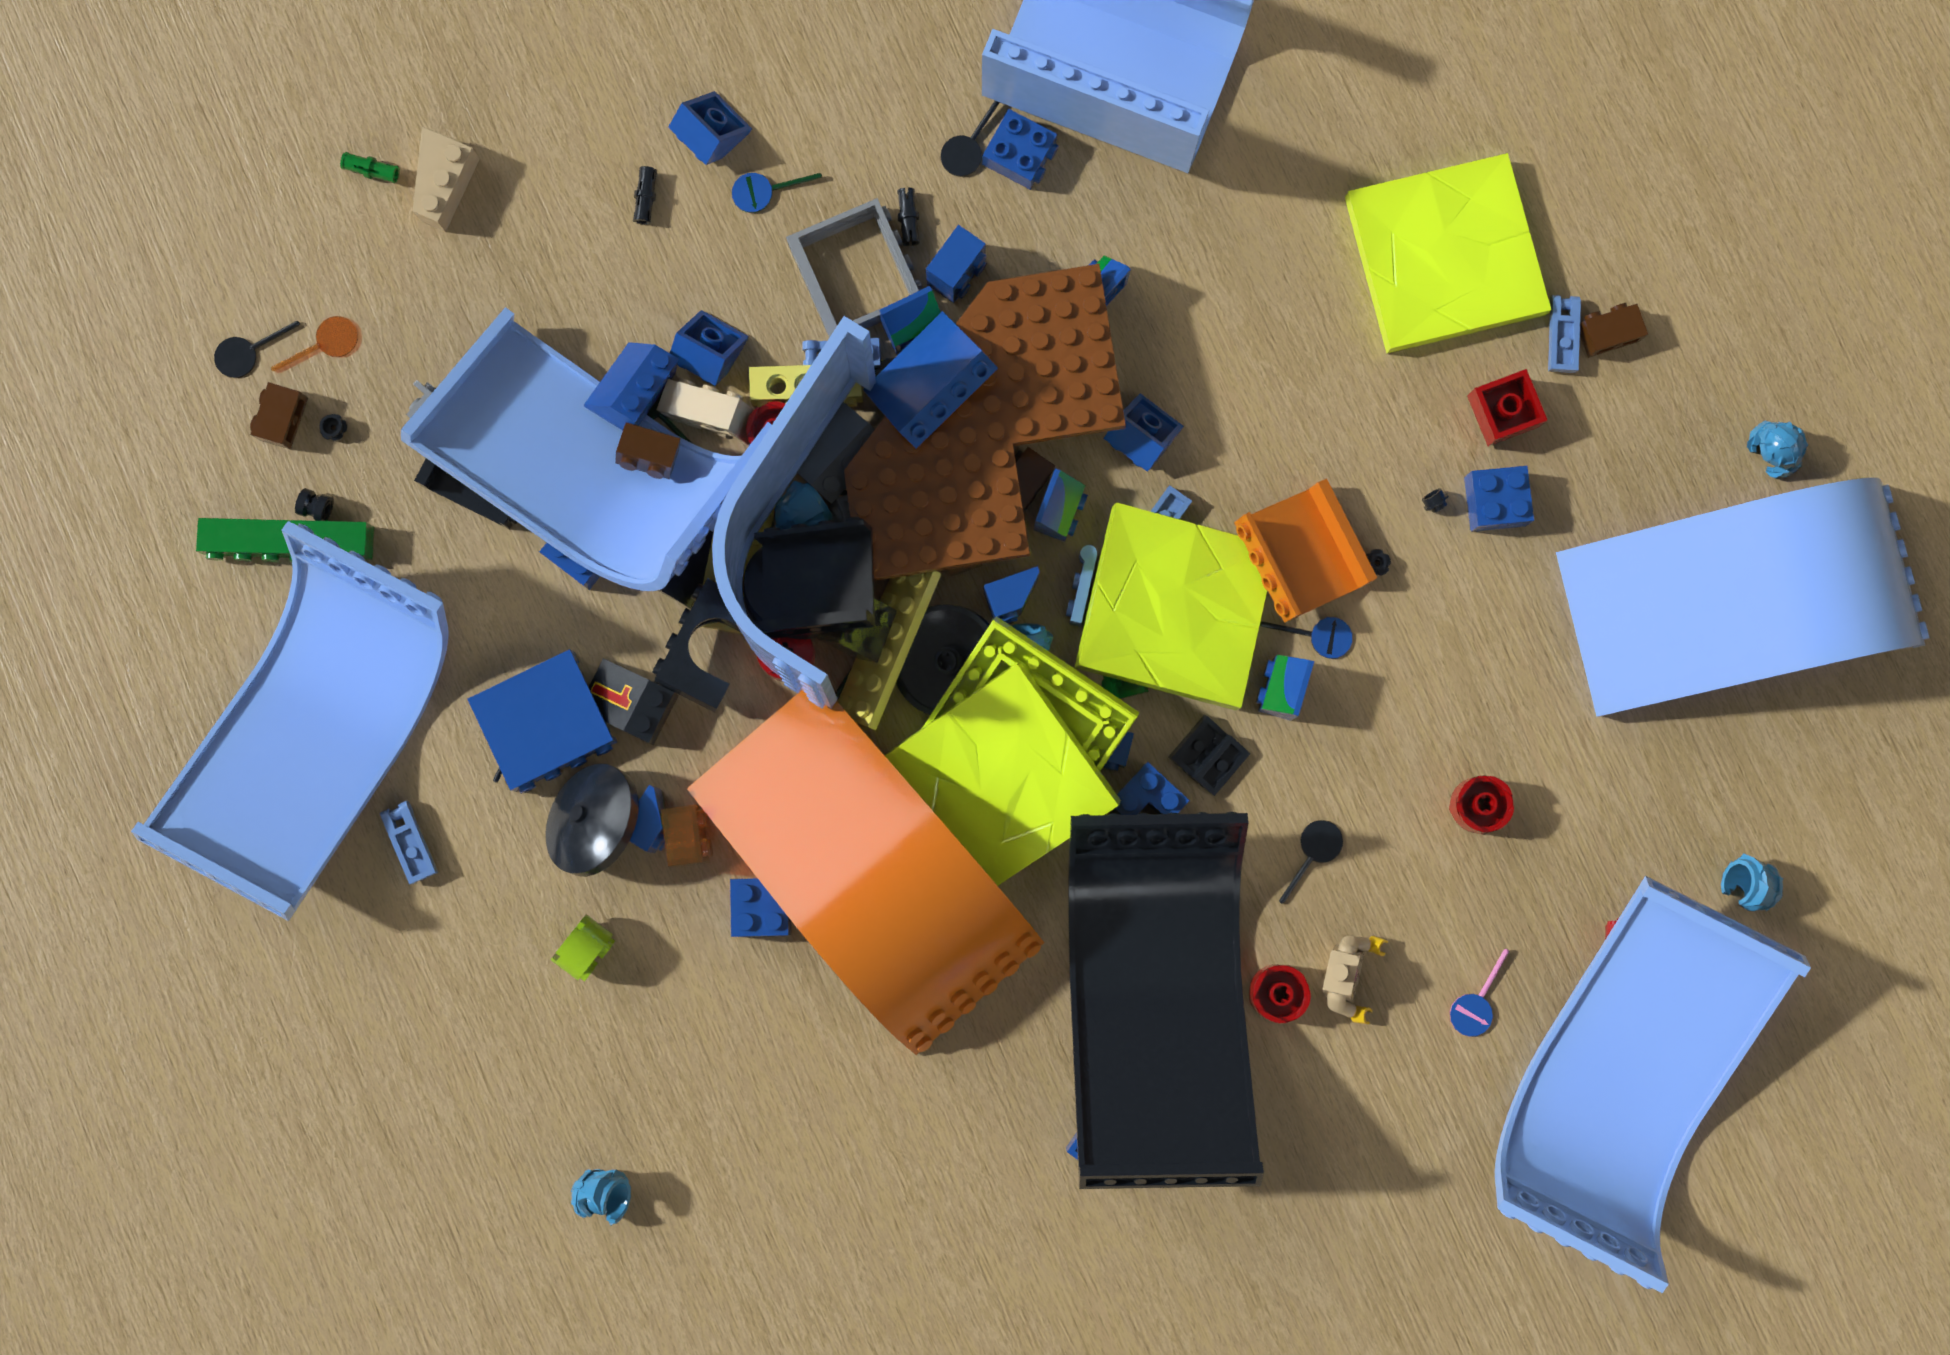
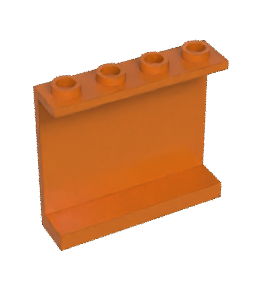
M1327 478L1317 482L1308 490L1253 514L1248 512L1234 522L1237 535L1246 545L1249 551V558L1253 565L1257 567L1262 577V584L1269 591L1274 601L1275 610L1282 617L1284 623L1364 587L1377 579Z

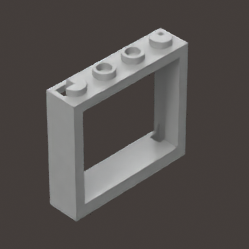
M878 198L786 237L788 246L829 338L836 329L837 324L804 252V247L875 218L908 294L911 295L923 289L920 280H914L910 272L914 270L908 254L903 256L899 246L903 245L897 229L892 231L888 223L892 220L889 210H887L886 206L881 207ZM876 310L853 321L867 329L881 323L880 312Z

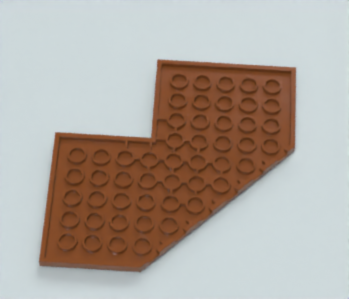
M1099 264L987 282L957 321L956 325L986 354L998 369L917 448L885 416L845 468L844 474L850 517L864 519L873 530L874 581L1030 556L1013 446L1126 428Z

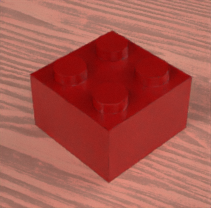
M1527 369L1476 387L1467 395L1488 447L1537 429L1548 421Z

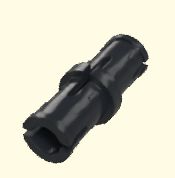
M641 166L639 168L637 190L634 191L636 205L633 222L640 225L651 224L652 206L656 200L654 187L657 169L653 167Z
M908 187L907 199L905 188L897 190L900 207L898 222H901L902 243L904 246H909L910 235L912 246L920 243L917 226L919 212L916 211L915 189Z

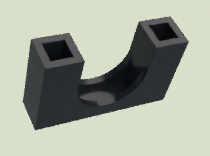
M707 578L704 585L700 583L697 585L691 597L696 600L691 610L685 608L678 622L682 624L678 635L672 633L665 648L669 649V652L665 659H658L652 673L656 674L655 683L715 713L729 687V683L700 669L690 656L688 643L690 637L698 628L710 623L724 624L739 632L741 631L725 606L717 583ZM744 598L748 618L756 626L755 621L757 619L750 612Z

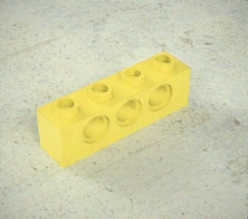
M811 365L749 367L750 401L752 406L761 407L772 401L786 404ZM777 383L786 385L785 391L781 394H774L772 392V387ZM855 383L844 400V403L849 407L857 406V403L863 402V386Z

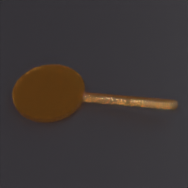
M333 316L327 318L317 329L316 344L272 366L271 371L274 372L319 348L331 357H342L349 354L355 348L358 341V332L355 325L345 317Z

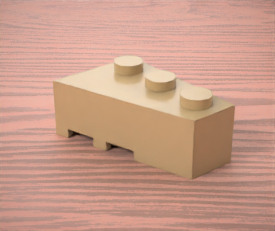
M422 127L413 213L421 222L446 232L480 158L472 147Z
M680 378L679 382L667 380L657 411L668 419L700 430L705 428L718 432L717 435L723 438L730 435L740 440L743 445L750 446L746 425L753 409L742 401L743 396L731 391H727L725 395L709 385H703L702 388L696 387L695 383Z

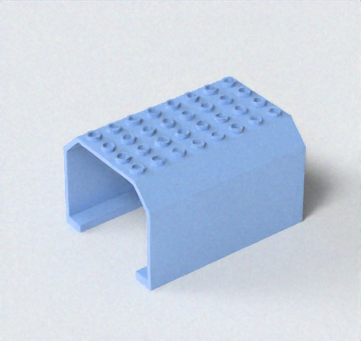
M1023 0L1010 34L995 29L991 31L982 53V96L1189 173L1233 63L1254 0Z

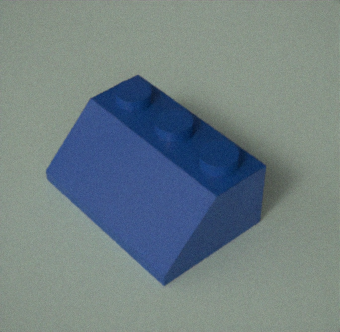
M628 342L587 399L584 407L621 430L624 429L626 422L639 426L664 391L667 380H672L676 374L679 359L655 344Z

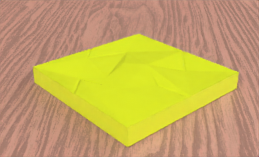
M1508 153L1347 192L1345 201L1386 354L1546 316L1551 311Z
M1116 502L1111 509L1074 668L1235 711L1242 708L1267 590L1262 584V577L1257 567L1251 562L1249 551L1243 540L1238 535Z
M996 616L923 727L1021 660L1099 771H1101L1140 712Z
M1021 660L884 754L997 886L1070 838L1071 816H1079L1081 814L1105 815L1119 806L1121 801Z

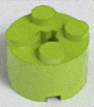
M586 914L550 960L577 981L582 979L585 982L598 964L594 961L595 958L599 956L603 959L615 942L611 938L613 934Z

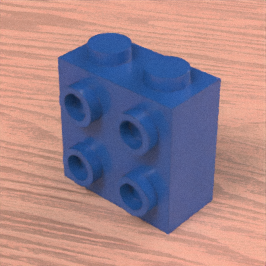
M1008 109L982 155V165L1031 190L1035 182L1039 184L1046 171L1043 166L1047 159L1052 160L1059 148V145L1056 144L1057 134Z

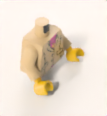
M1345 936L1340 944L1331 950L1323 984V993L1327 998L1329 1009L1346 1017H1351V1020L1355 1023L1370 1024L1369 1021H1366L1365 1014L1366 1012L1372 1013L1373 1010L1369 1007L1355 1006L1353 1004L1365 951L1384 956L1386 953L1380 951L1383 943H1388L1387 940L1376 936L1369 938Z

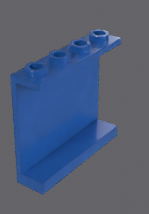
M942 311L876 376V383L871 391L866 388L863 390L894 427L917 448L998 367Z
M570 649L467 699L510 791H520V794L528 792L536 787L535 782L544 778L546 781L555 779L562 775L560 770L571 766L572 769L577 768L587 762V757L595 753L597 756L604 755L613 750L611 745L617 743L616 737L611 735L577 664L579 663L577 655Z

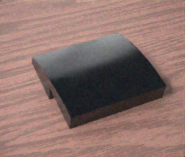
M1203 715L1168 758L1206 791L1215 796L1251 753L1231 735L1223 731L1212 719Z

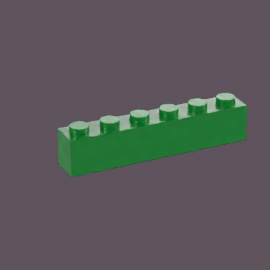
M198 518L196 551L206 555V559L216 561L223 560L224 556H234V560L251 561V557H262V561L279 562V557L290 558L292 562L282 533L283 527L290 521L297 526L299 524L307 526L314 532V535L322 539L325 537L332 539L341 549L348 553L354 551L365 560H372L374 526L367 522Z

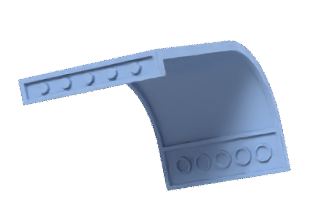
M505 307L401 429V441L584 568L628 588L640 591H657L664 588L675 574L677 576L681 575L688 565V559L692 553L696 554L706 541L705 537L710 530L714 531L718 513L727 493L772 424L766 423L742 456H729L694 445L646 415L639 425L640 427L681 438L679 452L670 480L666 478L656 479L649 476L646 472L639 470H626L619 464H615L616 450L623 430L584 407L585 402L600 382L514 322V313Z
M843 316L731 486L718 513L712 544L713 567L719 592L725 606L749 646L767 667L782 678L786 687L796 693H799L800 690L804 691L809 698L808 700L822 709L825 705L832 708L837 701L828 675L776 643L752 623L748 618L744 604L743 574L746 558L754 540V533H758L855 383L871 391L876 383L870 331Z
M1861 478L1814 486L1556 552L1596 716L1609 715L1868 655L1924 646V639L1930 637L1926 622H1919L1917 612L1922 611L1919 595H1912L1910 585L1915 584L1911 567L1904 566L1903 558L1908 557L1904 540H1898L1895 532L1901 530L1896 511L1890 513L1888 504L1894 503L1889 484L1883 485L1880 478Z
M290 521L285 524L282 533L292 559L291 587L283 614L266 650L249 677L144 824L137 822L131 831L138 841L287 921L291 919L407 744L437 684L445 660L449 637L444 605L439 596L429 591L424 593L416 589L415 584L408 579L401 578L399 580L392 576L385 567L378 564L373 566L365 562V559L360 554L354 551L348 553L341 549L332 539L327 537L322 539L314 535V532L303 524L297 526Z
M1645 876L1538 1047L1513 1098L1503 1126L1495 1161L1497 1207L1501 1213L1510 1219L1516 1218L1526 1223L1537 1233L1544 1232L1562 1246H1571L1581 1251L1585 1257L1592 1261L1598 1260L1608 1265L1619 1275L1626 1274L1646 1289L1653 1288L1663 1293L1669 1283L1660 1247V1227L1664 1204L1676 1168L1700 1122L1797 976L1805 977L1811 969L1806 956Z

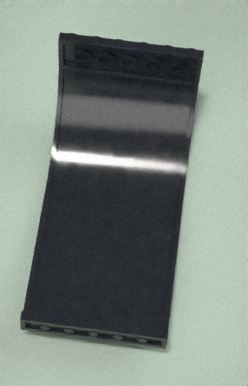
M1248 813L1081 814L1079 816H1071L1068 866L1069 975L1079 1189L1261 1186L1264 1170L1263 1162H1260L1240 959V883L1249 824Z

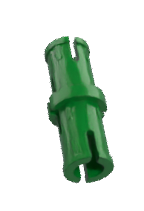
M344 152L340 161L341 169L363 174L368 179L375 177L395 184L399 178V166L379 162L375 157L368 156L364 158Z

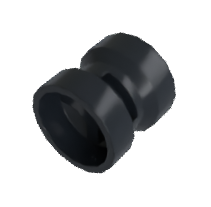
M304 488L297 497L295 513L303 517L312 516L315 521H327L332 513L334 499L325 494L316 495L313 490Z

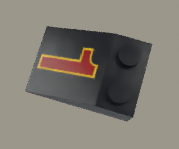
M604 658L589 685V689L606 723L652 745L655 744L679 696L675 692Z

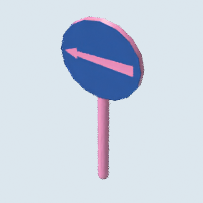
M1508 949L1503 950L1479 995L1464 994L1458 997L1452 1004L1450 1021L1460 1034L1469 1037L1478 1036L1486 1032L1490 1027L1493 1019L1492 1008L1488 1001L1484 999V996L1509 953Z

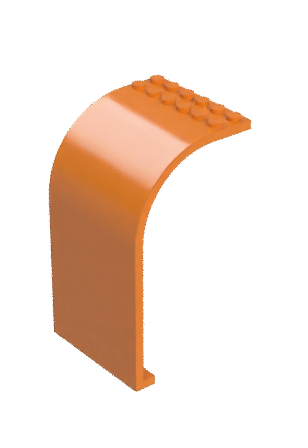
M801 690L691 784L687 790L834 973L896 1039L917 1055L919 1052L929 1049L933 1040L941 1033L948 1032L959 1017L971 1012L983 996L994 992L998 983L1006 976L1013 975L1024 960L1035 956L1045 942L842 706L836 701L832 708L825 705L822 709L810 702L806 696L807 694Z

